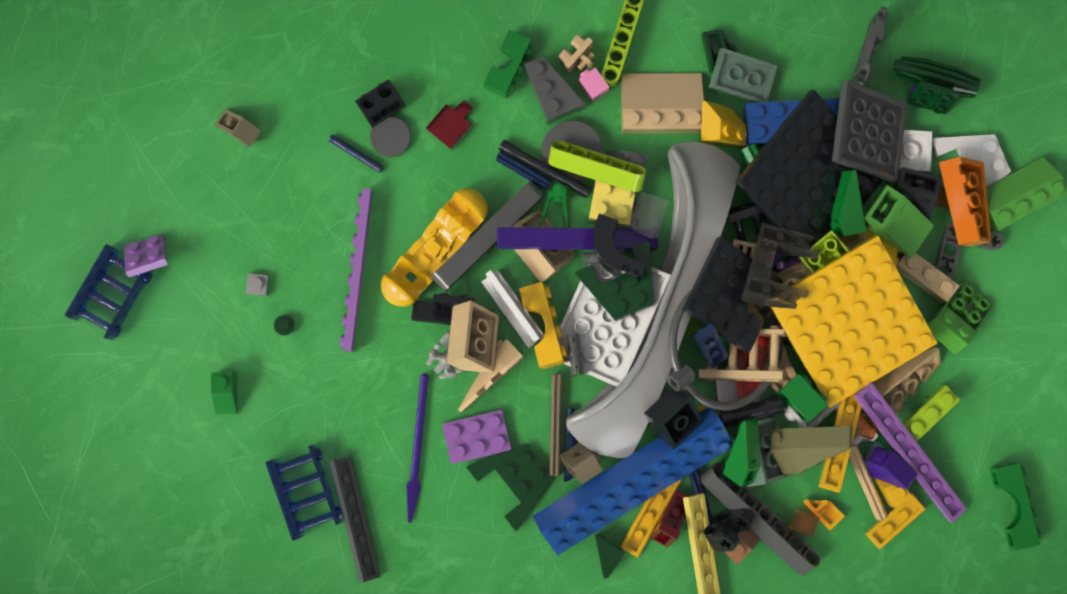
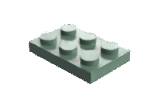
M720 48L709 88L755 103L768 102L778 66Z

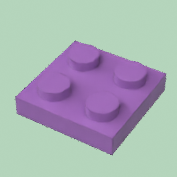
M163 234L151 236L148 239L132 242L124 246L125 272L128 278L168 265L166 239Z

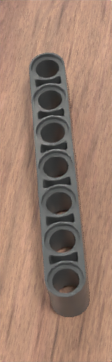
M529 181L465 242L431 278L447 292L497 244L496 229L498 227H513L543 199L545 194Z
M715 463L701 475L702 484L729 510H748L755 516L756 523L750 530L796 573L802 576L806 575L819 565L820 559L817 553L745 486L740 487L723 474L725 468L723 465Z

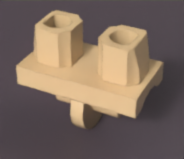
M576 35L571 42V45L577 49L576 52L571 54L567 49H564L560 53L559 60L565 65V70L569 74L576 66L581 71L585 66L590 69L594 66L591 59L595 55L589 52L593 48V41L589 37L585 39Z

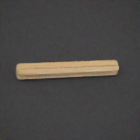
M852 444L849 455L850 461L875 518L878 521L883 520L887 517V513L858 446Z

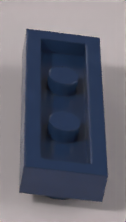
M711 323L706 327H702L694 335L711 369L728 357L719 334Z

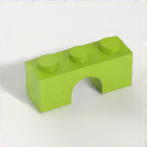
M941 385L935 389L917 411L910 413L901 421L916 442L960 401L947 385Z

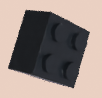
M672 387L644 412L657 437L673 450L704 422L691 396L682 390L675 391Z

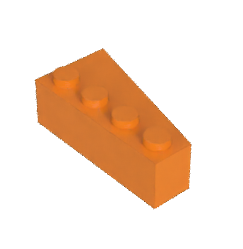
M963 157L939 162L958 245L971 247L991 243L984 162Z

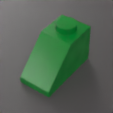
M211 373V394L216 414H237L236 373Z

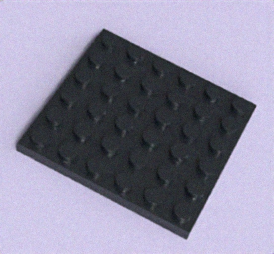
M809 90L735 181L800 255L804 254L832 230L831 214L842 172L855 170L832 161L837 116L815 90ZM856 170L863 206L884 179Z

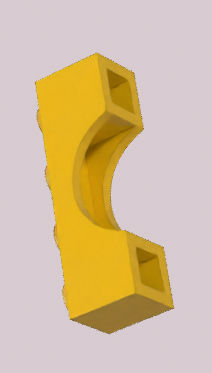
M543 282L519 288L524 309L541 315L545 322V334L542 340L534 347L539 367L544 370L566 363L567 349L565 344H561L560 337H563L560 325H556L555 318L558 316L555 306H551L550 298H552L550 287H546Z

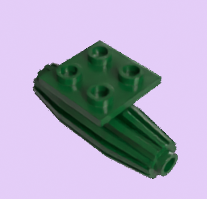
M901 56L900 60L896 59L893 65L895 76L916 85L907 103L917 108H925L935 113L946 115L957 97L975 98L979 90L980 78L959 68L929 59Z

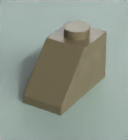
M227 109L223 111L214 125L249 147L258 139V135L261 132L259 128L245 118Z

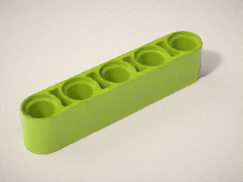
M629 0L624 1L602 71V77L609 87H614L619 82L644 0H639V3L636 5L630 3ZM630 16L634 21L626 23L623 18ZM619 35H625L628 38V40L626 42H620L617 39V37ZM613 54H619L622 57V59L620 61H614L611 58V56ZM609 72L614 73L616 79L608 80L605 75Z
M553 141L551 143L548 163L551 166L628 191L639 192L642 190L646 174L644 167L564 141Z

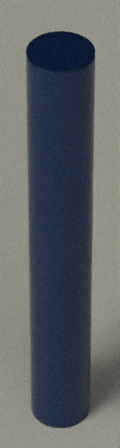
M333 134L330 136L328 141L375 171L380 173L383 170V165Z

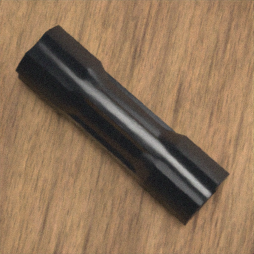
M776 396L750 403L734 410H719V415L724 427L755 417L761 418L784 413V406L781 396Z

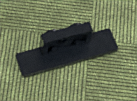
M447 293L434 294L433 303L415 301L413 303L411 320L451 325L453 306L470 300L475 302V298H470L466 295L450 296Z

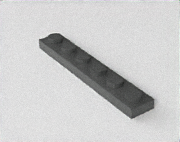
M351 456L329 461L359 583L379 578L381 576Z

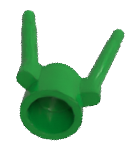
M554 185L552 186V191H547V200L539 225L543 224L552 199L554 204H563L565 228H570L568 186Z

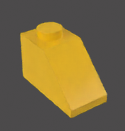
M871 477L889 507L895 508L912 498L908 489L905 490Z

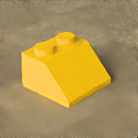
M702 101L701 142L725 148L746 146L747 125L730 107Z

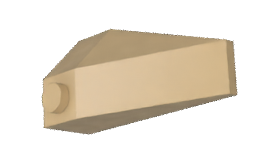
M500 339L496 343L494 372H480L459 407L460 412L467 409L523 359V356L507 339L504 342Z
M935 347L925 351L872 382L896 415L905 407L903 403L909 396L913 397L917 393L916 388L921 381L926 382L941 364L939 349Z

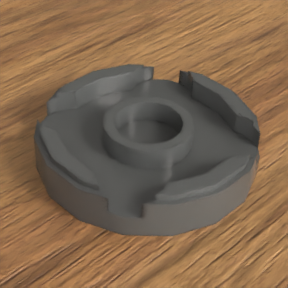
M388 117L372 128L370 139L377 153L393 158L400 156L407 150L411 136L409 128L399 118Z

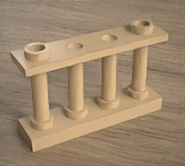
M769 326V329L760 330L749 353V367H747V370H739L737 367V347L729 342V358L726 370H718L716 366L711 369L708 365L705 370L699 369V378L703 381L786 382V374L778 368L779 337H787L785 331L780 326ZM758 337H771L770 367L767 368V371H759L757 367Z

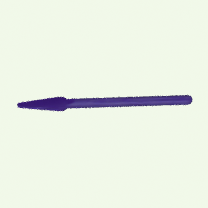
M426 373L420 376L410 480L406 485L408 523L412 522L420 491L418 476L429 378Z

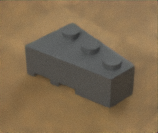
M544 57L524 64V70L547 124L585 109V103Z

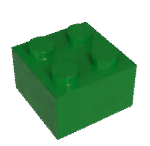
M798 374L776 394L781 396V399L795 411L804 423H808L828 406L825 402L827 398L821 391L818 390L816 392L811 387L813 383L807 376Z

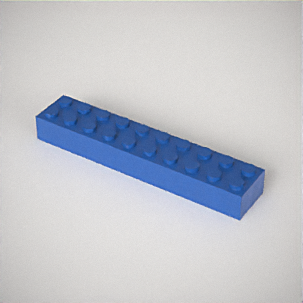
M707 407L699 412L704 422L674 450L657 438L533 515L540 532L557 556L732 448L733 442L714 410Z

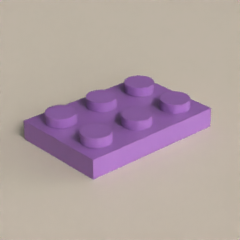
M502 410L442 424L451 464L511 450Z

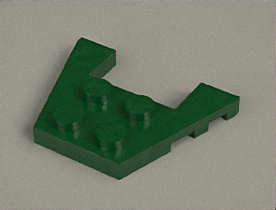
M649 241L632 248L636 260L646 264L642 278H633L625 273L620 278L616 277L600 284L592 265L575 272L576 276L616 322L654 306L651 245Z
M528 445L466 467L477 482L495 469L521 503L504 516L515 531L518 530L552 479V476Z

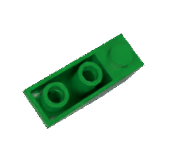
M756 417L744 420L740 424L739 433L732 444L730 456L725 461L723 474L740 487L754 483L760 468L759 429Z

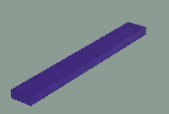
M498 227L496 229L498 249L594 250V228ZM618 228L613 238L616 249L632 250L633 247L647 241L650 242L651 250L658 249L657 229Z

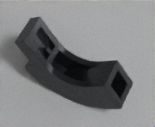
M599 214L593 232V248L599 263L615 277L620 278L622 271H624L630 277L642 278L646 264L622 255L614 246L613 238L618 229L619 220Z

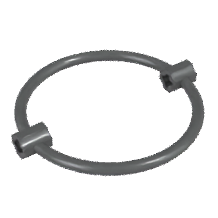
M690 290L679 303L670 326L668 347L673 372L668 375L667 381L675 391L684 389L687 394L700 404L716 410H734L752 403L765 392L771 382H761L752 393L731 402L711 400L700 394L690 384L695 380V373L687 364L680 365L677 352L678 329L685 312L682 309L690 295ZM770 308L764 323L771 322L772 326H780L777 317ZM779 337L778 366L782 351V337Z

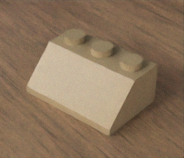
M540 209L513 226L554 228L546 217L543 224L539 225L542 214ZM514 249L540 282H544L577 257L573 250Z
M471 300L453 306L447 363L460 370L494 372L499 315Z

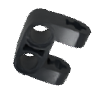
M723 510L713 518L703 531V534L714 551L731 552L740 543L737 535L738 532L749 531L756 523V518L748 510Z

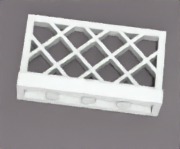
M490 270L486 273L487 278L481 283L529 349L539 342L544 334L527 310L524 309L522 303L500 272L497 270L493 273Z

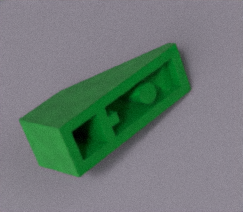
M856 170L842 172L831 214V229L836 236H848L866 232Z

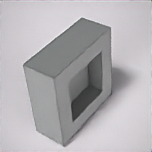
M248 273L246 294L267 296L269 275Z

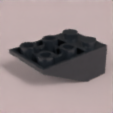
M902 167L899 169L898 181L894 182L893 189L905 196L930 221L939 195L942 177Z

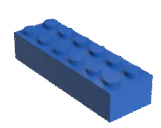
M840 98L823 99L838 117ZM801 100L746 103L743 108L744 123L747 125L746 147L755 143L758 147H764Z

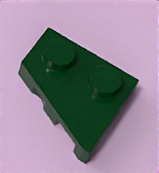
M722 29L701 34L709 73H713L720 48L737 52L738 49L729 41L728 36Z

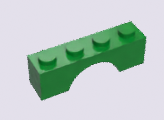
M1013 462L991 467L990 472L994 488L1009 493L1016 505L1015 518L1005 528L1009 548L1020 550L1040 545L1041 533L1035 525L1036 513L1030 505L1029 498H1031L1029 488L1025 485L1024 478L1026 474L1023 466L1020 463Z

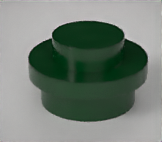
M287 315L277 317L274 322L275 331L283 336L291 334L295 327L293 319Z

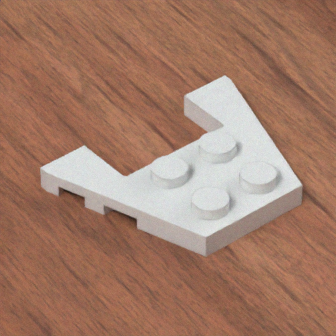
M995 134L932 139V148L936 157L957 150L959 157L984 162L986 187L1011 172Z

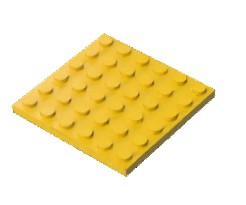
M877 235L767 300L815 386L827 398L825 402L829 408L937 344L936 339Z

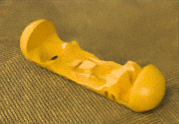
M463 188L454 192L452 199L446 202L439 210L434 220L424 231L423 236L404 255H401L393 269L382 277L381 291L389 303L400 307L412 305L433 281L431 276L468 240L478 226L486 219L488 204L479 191ZM409 272H412L417 277L413 283L406 278Z

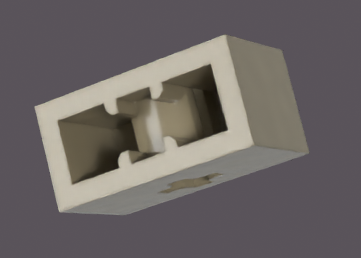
M581 443L576 444L559 455L567 471L581 484H584L603 471L599 465L601 459L597 453H593Z

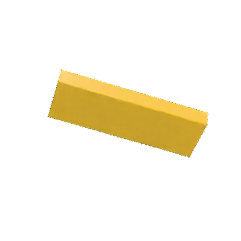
M910 493L912 498L893 508L887 513L885 519L879 520L865 533L879 550L926 510L913 493Z

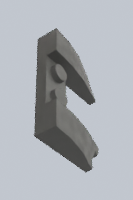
M881 7L870 20L851 80L867 88L873 72L872 62H869L871 55H874L877 43L880 44L883 40L889 19L886 7Z

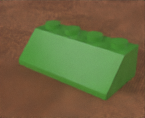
M1040 157L986 187L990 230L1000 231L1067 194V186L1062 175L1044 157Z

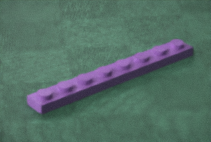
M363 188L362 193L358 195V205L361 207L360 214L357 213L355 219L358 231L357 234L354 233L353 245L356 248L355 254H351L350 265L353 266V272L348 276V286H351L350 294L346 295L345 306H348V313L344 314L343 326H346L345 335H341L340 346L343 347L345 352H354L373 191Z
M869 383L854 394L853 397L897 455L917 473L916 480L947 521L953 523L967 508L875 386Z

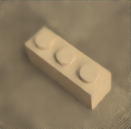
M904 253L899 257L896 266L897 271L940 304L948 302L958 289L959 285L917 253L912 259Z

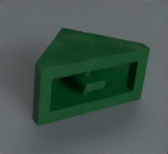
M597 535L595 539L603 578L606 579L609 578L624 552L600 535Z

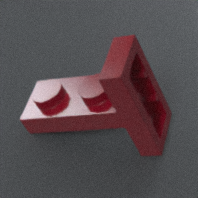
M677 490L672 495L657 526L649 537L666 548L677 540L680 534L679 529L686 517L683 497H686V495Z

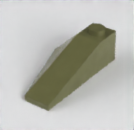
M807 427L771 430L770 451L784 475L802 474L813 465L818 466L822 464L821 461L829 457L833 458L851 449L853 427Z

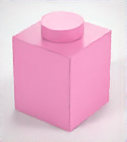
M596 68L592 70L587 69L580 74L581 78H579L578 84L592 103L609 91V86Z

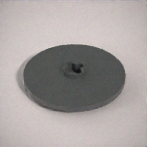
M565 121L557 124L547 133L542 144V159L549 166L551 165L548 163L553 141H564L602 153V144L597 133L590 126L579 121ZM553 167L558 171L568 175L569 177L579 181L587 178L566 170Z

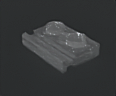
M641 191L628 229L636 230L637 233L656 239L669 201Z

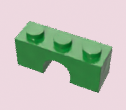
M511 30L508 31L501 46V53L509 56L512 62L505 69H498L492 66L484 82V89L504 98L507 97L508 93H513L516 86L514 80L517 75L520 76L524 69L522 63L525 57L529 58L533 50L531 39Z

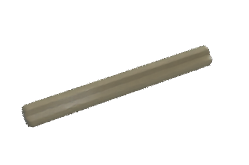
M562 374L552 375L551 476H560L561 458L559 455H561Z

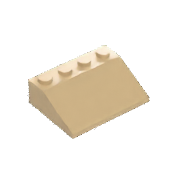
M702 73L621 74L622 134H701L702 101H704Z

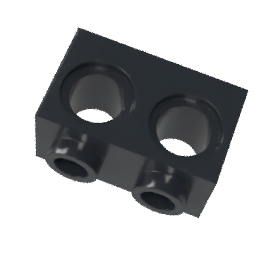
M389 79L380 83L376 88L363 94L355 101L372 128L406 106Z

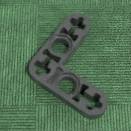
M953 222L948 223L943 230L935 268L943 273L940 267L945 266L946 260H952V262H947L946 269L949 272L945 273V275L949 278L954 275L961 245H958L956 234L953 236L952 231H949L950 228L954 227ZM990 230L991 238L995 236L998 244L992 246L991 242L976 245L975 247L994 251L1003 246L1004 238L1001 233ZM946 245L953 246L954 254L952 256L945 254L944 248Z

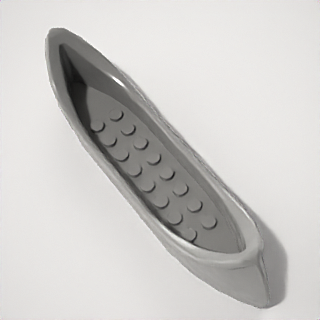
M685 142L675 144L669 149L668 159L673 183L674 211L671 235L660 271L670 274L671 277L662 301L634 364L625 378L617 387L607 383L593 399L566 419V426L577 441L599 455L627 458L633 454L649 422L644 412L659 399L672 368L668 347L672 318L681 300L693 288L716 238L721 237L735 192V181L740 170V165L731 156L715 146L698 142ZM686 312L682 316L678 329L677 352L691 317Z

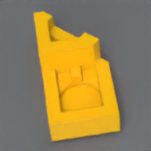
M806 499L803 501L807 508L829 531L845 518L831 501Z

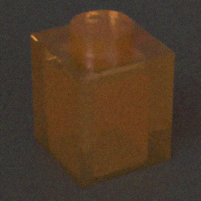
M795 508L789 528L813 537L819 517Z

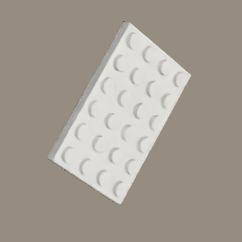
M600 263L587 265V267L590 265L594 267L600 284L616 278L606 271ZM652 267L654 306L617 322L580 281L560 325L563 334L560 340L562 345L565 344L567 353H569L567 335L572 334L573 342H575L574 333L580 334L581 351L584 353V357H582L584 373L616 387L620 384L634 364L662 301L671 277L670 274ZM567 356L565 357L566 363L564 364L571 367L570 358Z

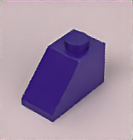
M876 446L866 460L871 477L905 490L910 487L917 476V473L895 452Z

